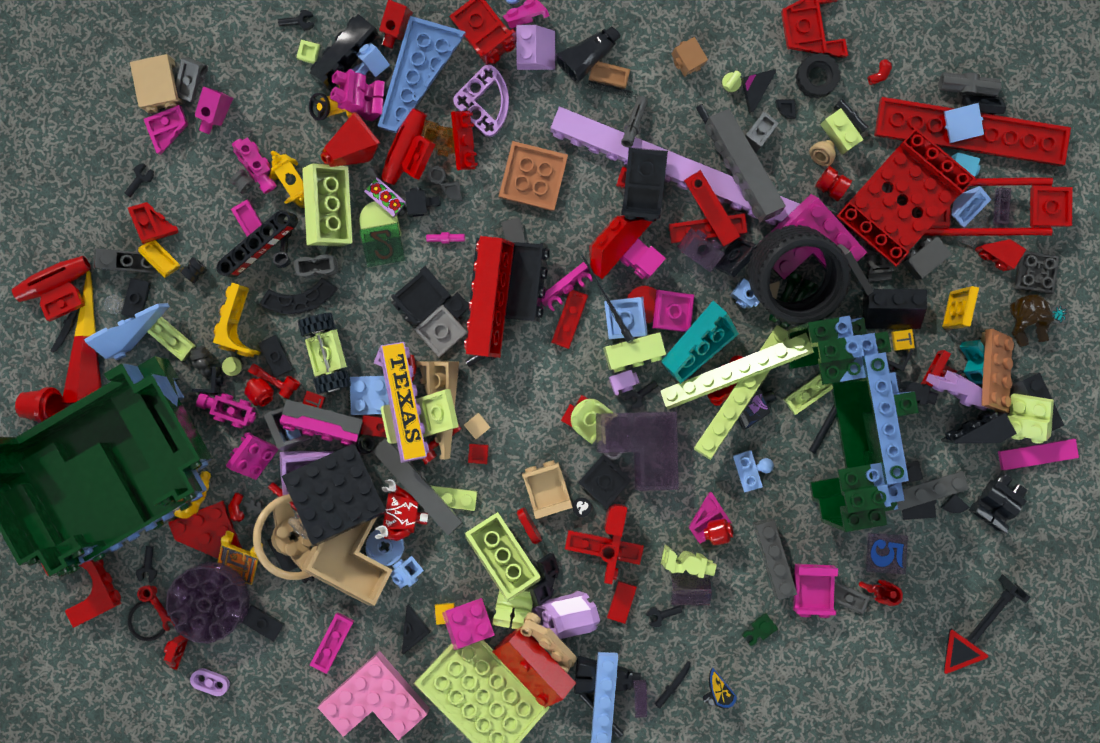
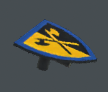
M711 668L709 673L710 692L703 696V700L711 706L715 705L722 709H728L735 704L737 696L715 669Z

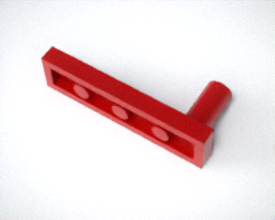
M699 170L686 178L684 182L723 247L739 238V233L702 171Z

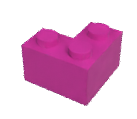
M637 239L620 261L627 267L631 265L635 269L634 273L640 279L646 278L648 280L666 258L652 246L649 248L641 240Z

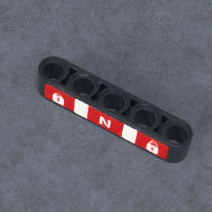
M284 210L277 211L219 260L216 266L217 272L227 277L239 276L297 226V216ZM287 216L288 221L284 224V218ZM273 228V234L270 236V230ZM259 241V246L256 248V242Z

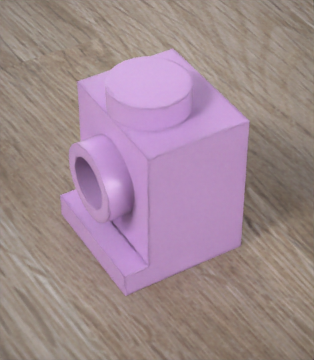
M632 370L609 377L614 395L619 394L618 390H622V393L633 390L632 386L639 383L636 372L632 373Z

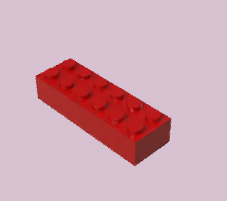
M480 236L477 242L476 251L478 256L474 263L475 280L472 281L471 286L473 297L469 303L471 313L470 319L467 321L468 338H466L464 343L466 354L501 357L514 243L506 239Z

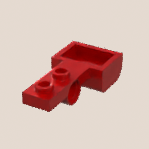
M613 504L607 509L604 523L605 532L612 535L611 543H605L600 548V556L602 560L607 562L604 583L612 584L613 580H617L618 568H615L616 561H620L622 549H619L623 534L627 507L620 504ZM606 548H612L614 555L607 558L603 555V551Z

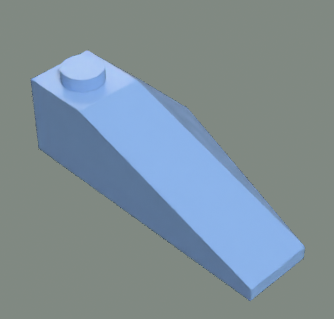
M168 303L153 305L136 313L135 319L121 320L117 322L119 326L110 329L104 328L84 340L105 359L114 358L119 360L126 356V352L135 347L170 306Z

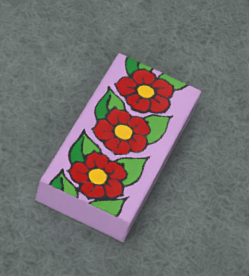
M378 178L364 191L393 217L407 204Z

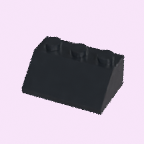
M873 289V292L869 295L863 292V317L866 329H921L927 311V289Z
M1029 373L1012 381L1010 398L1015 393L1052 399L1041 373ZM1055 404L1053 405L1052 431L1064 426Z

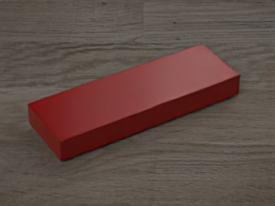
M575 290L569 292L551 343L567 349L570 348L588 295Z

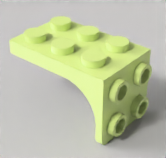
M450 389L416 399V404L419 403L421 408V415H419L420 423L423 422L425 428L423 438L459 427ZM384 405L381 407V414L387 441L389 444L397 443L390 405Z

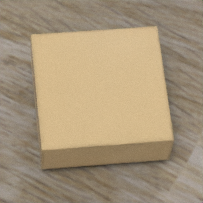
M480 413L464 424L475 439L491 428Z

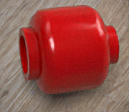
M252 378L247 382L244 394L254 406H266L273 399L274 390L266 380Z
M726 519L711 520L708 522L707 528H704L705 539L710 540L712 545L727 544L734 537L732 524Z

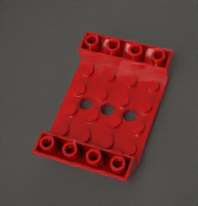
M915 128L836 217L892 265L897 267L907 256L909 250L976 178ZM885 183L892 186L891 193H885L882 190V185ZM904 196L907 199L906 205H899L897 197ZM912 209H920L921 217H913Z

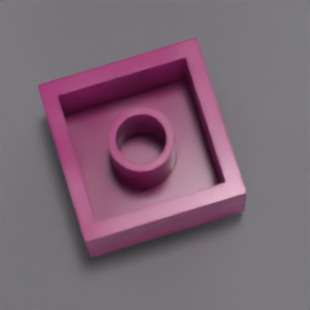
M482 598L442 613L454 650L495 636Z

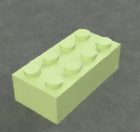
M312 163L302 168L307 245L345 246L351 244L352 225L348 166L330 167L325 164Z
M498 512L465 533V538L507 602L540 581V575Z

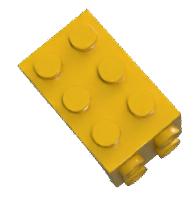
M231 283V286H228L225 296L227 299L225 305H222L220 309V321L214 328L215 337L213 343L219 344L218 348L226 351L235 352L238 350L237 354L242 356L254 357V355H260L261 351L245 346L237 334L238 323L249 288Z

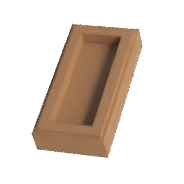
M598 61L591 69L589 80L626 89L630 69Z

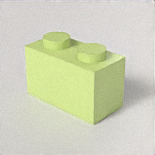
M841 108L820 124L842 155L864 140Z

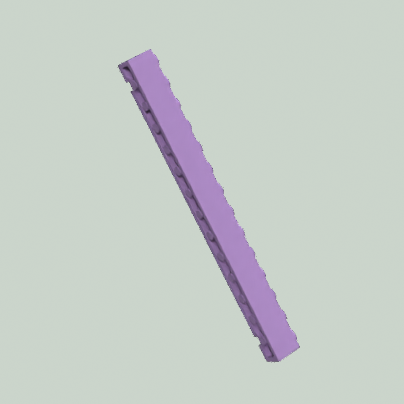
M562 107L558 108L551 126V132L554 137L561 140L567 138L575 146L581 147V145L589 147L588 150L595 154H599V152L604 153L606 158L613 161L619 159L624 161V165L627 166L629 148L621 144L624 132ZM636 137L632 146L634 148L668 151ZM668 151L665 182L673 181L677 183L679 188L687 190L688 187L684 180L701 170L721 204L725 202L730 204V208L736 211L745 210L749 216L756 218L752 213V207L744 199L741 188L734 182L732 176ZM780 196L786 207L781 214L765 222L771 225L780 224L800 204Z

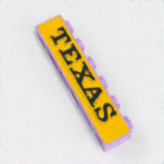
M404 342L381 345L379 348L380 359L401 463L424 459L427 457L426 453H429L427 442H424L423 439L425 428L423 422L420 423L419 419L421 408L419 403L416 404L417 388L415 384H412L413 368L409 366L407 359L410 358L409 349L405 347Z

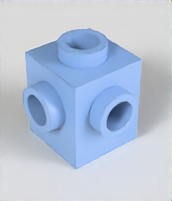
M744 278L741 279L730 295L737 300L735 303L744 309L746 307L751 308L753 305L756 307L759 304V300L750 288L749 281Z
M410 556L405 561L400 559L393 565L394 570L390 576L393 582L401 589L406 585L410 587L417 582V576L424 570L413 556Z

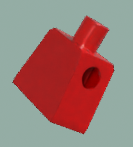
M392 0L387 1L379 31L385 34L382 45L390 49L393 48L396 39L403 40L409 18L413 14L407 6Z

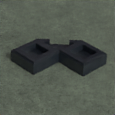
M553 553L547 554L536 562L542 579L528 588L534 606L539 607L553 595L554 589L552 588L555 578H558L559 568Z

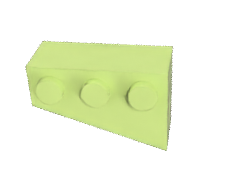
M660 332L634 339L630 343L625 341L603 348L609 370L614 369V373L626 370L625 366L632 364L633 368L644 365L643 361L651 359V363L660 361L662 356L666 355Z

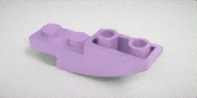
M948 370L945 377L928 374L926 381L933 385V389L940 392L948 390L947 392L960 399L959 403L968 407L975 405L976 408L986 411L987 407L982 406V388L975 383Z

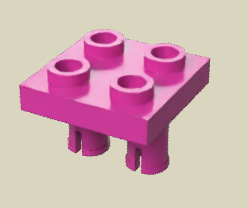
M247 432L244 434L246 438H241L242 443L239 448L232 450L234 454L230 453L231 459L226 466L232 471L257 480L279 449L275 445Z

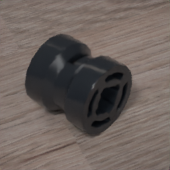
M192 257L189 260L188 266H183L180 272L195 284L199 280L198 276L204 274L208 269L197 258Z

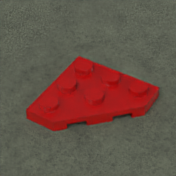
M224 501L200 509L189 518H178L168 522L175 541L219 559L221 538L225 536L227 530L234 533L231 545L242 548Z

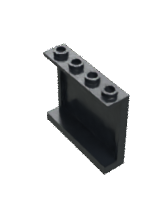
M513 242L514 250L505 319L540 322V318L543 317L544 313L542 298H545L546 295L544 279H547L548 276L546 261L549 260L550 249L548 245L541 242L540 244ZM475 247L474 263H475V261L477 260V256H478V252L476 251V247ZM473 265L472 281L475 280L474 265ZM471 288V293H470V300H471L472 297H473L472 288Z

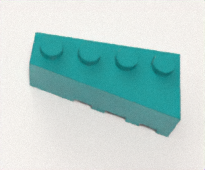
M712 301L661 362L667 371L681 384L739 335L728 313L715 301Z

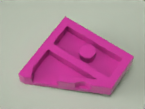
M527 0L523 3L524 5L507 11L503 19L511 29L515 28L516 25L533 22L532 17L542 14L546 18L550 15L548 10L538 0Z
M179 105L143 119L156 153L159 155L188 126L182 107Z
M712 492L707 494L689 525L690 531L699 544L706 541L704 528H707L709 521L726 519L728 522H731Z

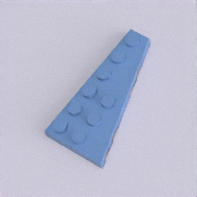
M410 16L378 128L394 133L398 132L412 108L415 109L465 37V31Z

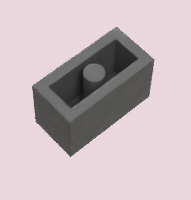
M928 237L920 243L922 247L917 251L915 249L910 251L906 256L907 259L902 262L916 280L924 278L952 255L939 237L932 239Z

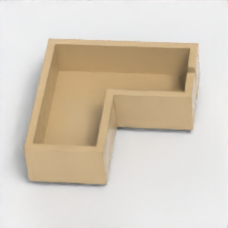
M376 518L313 547L301 570L366 605L375 606L392 569L359 551Z

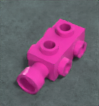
M248 137L244 140L238 139L233 142V152L246 168L250 177L260 184L259 188L262 192L267 194L275 189L277 185L273 179L268 177L270 164L265 157L262 158L258 153L257 145L251 142Z
M201 392L196 402V407L211 409L209 414L214 415L213 419L220 422H225V419L232 421L231 425L238 428L250 426L255 421L257 415L255 412L256 407L251 406V402L242 399L239 402L232 400L233 396L225 393L215 395V398H212L209 394ZM224 404L229 406L227 411L223 409ZM242 410L246 411L245 417L241 415Z

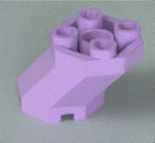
M580 591L549 599L539 607L536 606L532 609V613L538 615L541 619L539 625L550 628L559 639L590 633L597 629L598 626L596 625L600 622L594 602L589 603L587 593Z

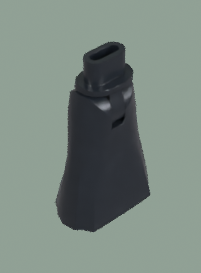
M611 26L609 29H603L584 41L555 54V59L559 67L569 74L575 83H578L598 61L612 50L616 44L615 41L621 35Z
M578 655L574 694L595 692L597 660ZM617 665L615 692L640 688L641 673L633 672L632 669Z

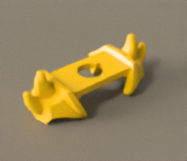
M271 151L273 160L271 162L272 168L269 178L273 180L280 179L289 193L290 197L285 200V204L293 202L300 208H305L303 180L293 164L298 165L297 160L286 154L280 155L276 151ZM286 174H293L296 177L293 185L286 183Z

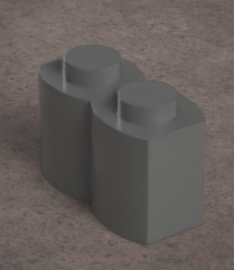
M327 254L319 255L314 259L311 257H301L294 261L296 275L302 278L310 279L319 275L332 276L339 272L337 258Z

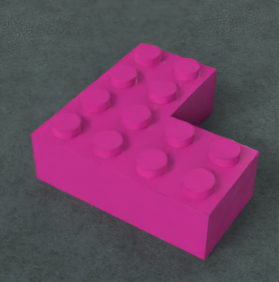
M812 194L771 231L773 232L778 228L782 229V227L790 225L808 226L825 235L837 246L842 244L851 251L857 262L867 253L822 201ZM811 246L796 247L783 254L775 263L773 270L781 278L785 279L811 254L825 269L826 261L819 248Z

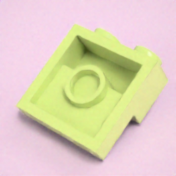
M1013 393L1011 395L1008 418L1017 434L1011 438L1016 440L1024 439V437L1030 438L1033 443L1047 441L1051 437L1054 400Z

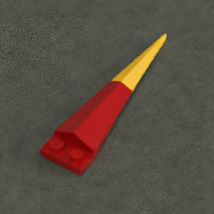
M90 271L86 274L82 299L85 306L79 310L62 398L63 409L102 387L98 352L91 348L84 340L96 333Z

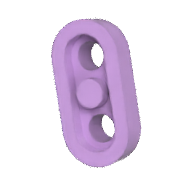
M204 668L196 670L190 677V683L195 689L214 696L225 694L230 686L227 677ZM200 675H203L205 677L204 681H201L199 679ZM217 682H221L223 687H218Z

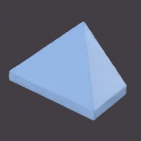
M980 186L966 191L953 202L952 216L961 227L965 228L991 201V198Z

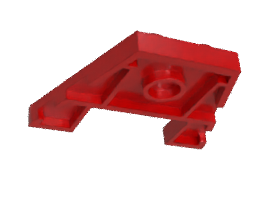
M799 0L782 9L781 15L787 49L846 58L848 56L846 39L825 41L819 5L837 2L838 0Z

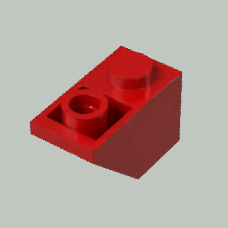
M1008 239L978 246L975 251L979 253V257L994 262L996 268L1008 271L1016 267L1026 249L1013 240Z

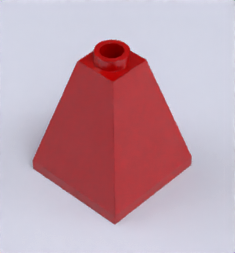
M355 112L326 144L320 156L325 164H329L330 167L367 163L372 160L380 142L357 112Z

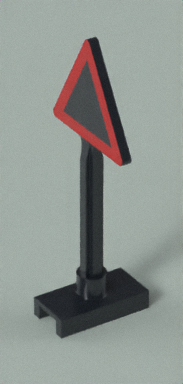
M1002 574L998 579L1005 587L1001 597L967 638H964L953 629H949L944 662L945 674L988 658L987 653L974 645L975 642L1008 602H1011L1015 597L1025 603L1030 599V596L1019 585L1013 584L1005 575Z

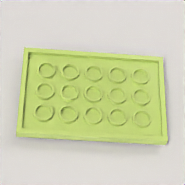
M484 640L454 650L451 643L413 683L471 743H520L550 708L549 706L545 708L536 701L532 693L492 652L493 649Z

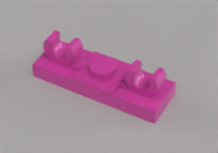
M583 262L548 289L545 298H542V304L545 307L548 305L550 310L554 311L552 303L558 301L562 305L563 302L558 296L568 294L573 290L576 282L583 288L585 287L582 282L583 278H588L592 282L593 278L589 274L588 266Z

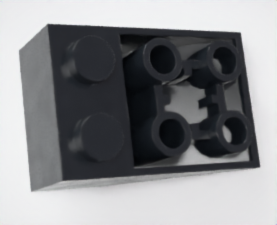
M985 411L978 415L979 419L964 422L962 428L957 431L952 429L946 432V437L942 438L941 441L954 444L1001 443L1017 433L1006 413Z

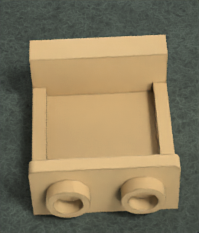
M165 54L130 62L139 108L147 113H156L158 109H170L182 104V100L177 95L172 69L176 66L172 57Z
M554 460L543 463L544 467L536 469V466L526 468L525 473H522L535 519L573 508L559 462L555 463Z

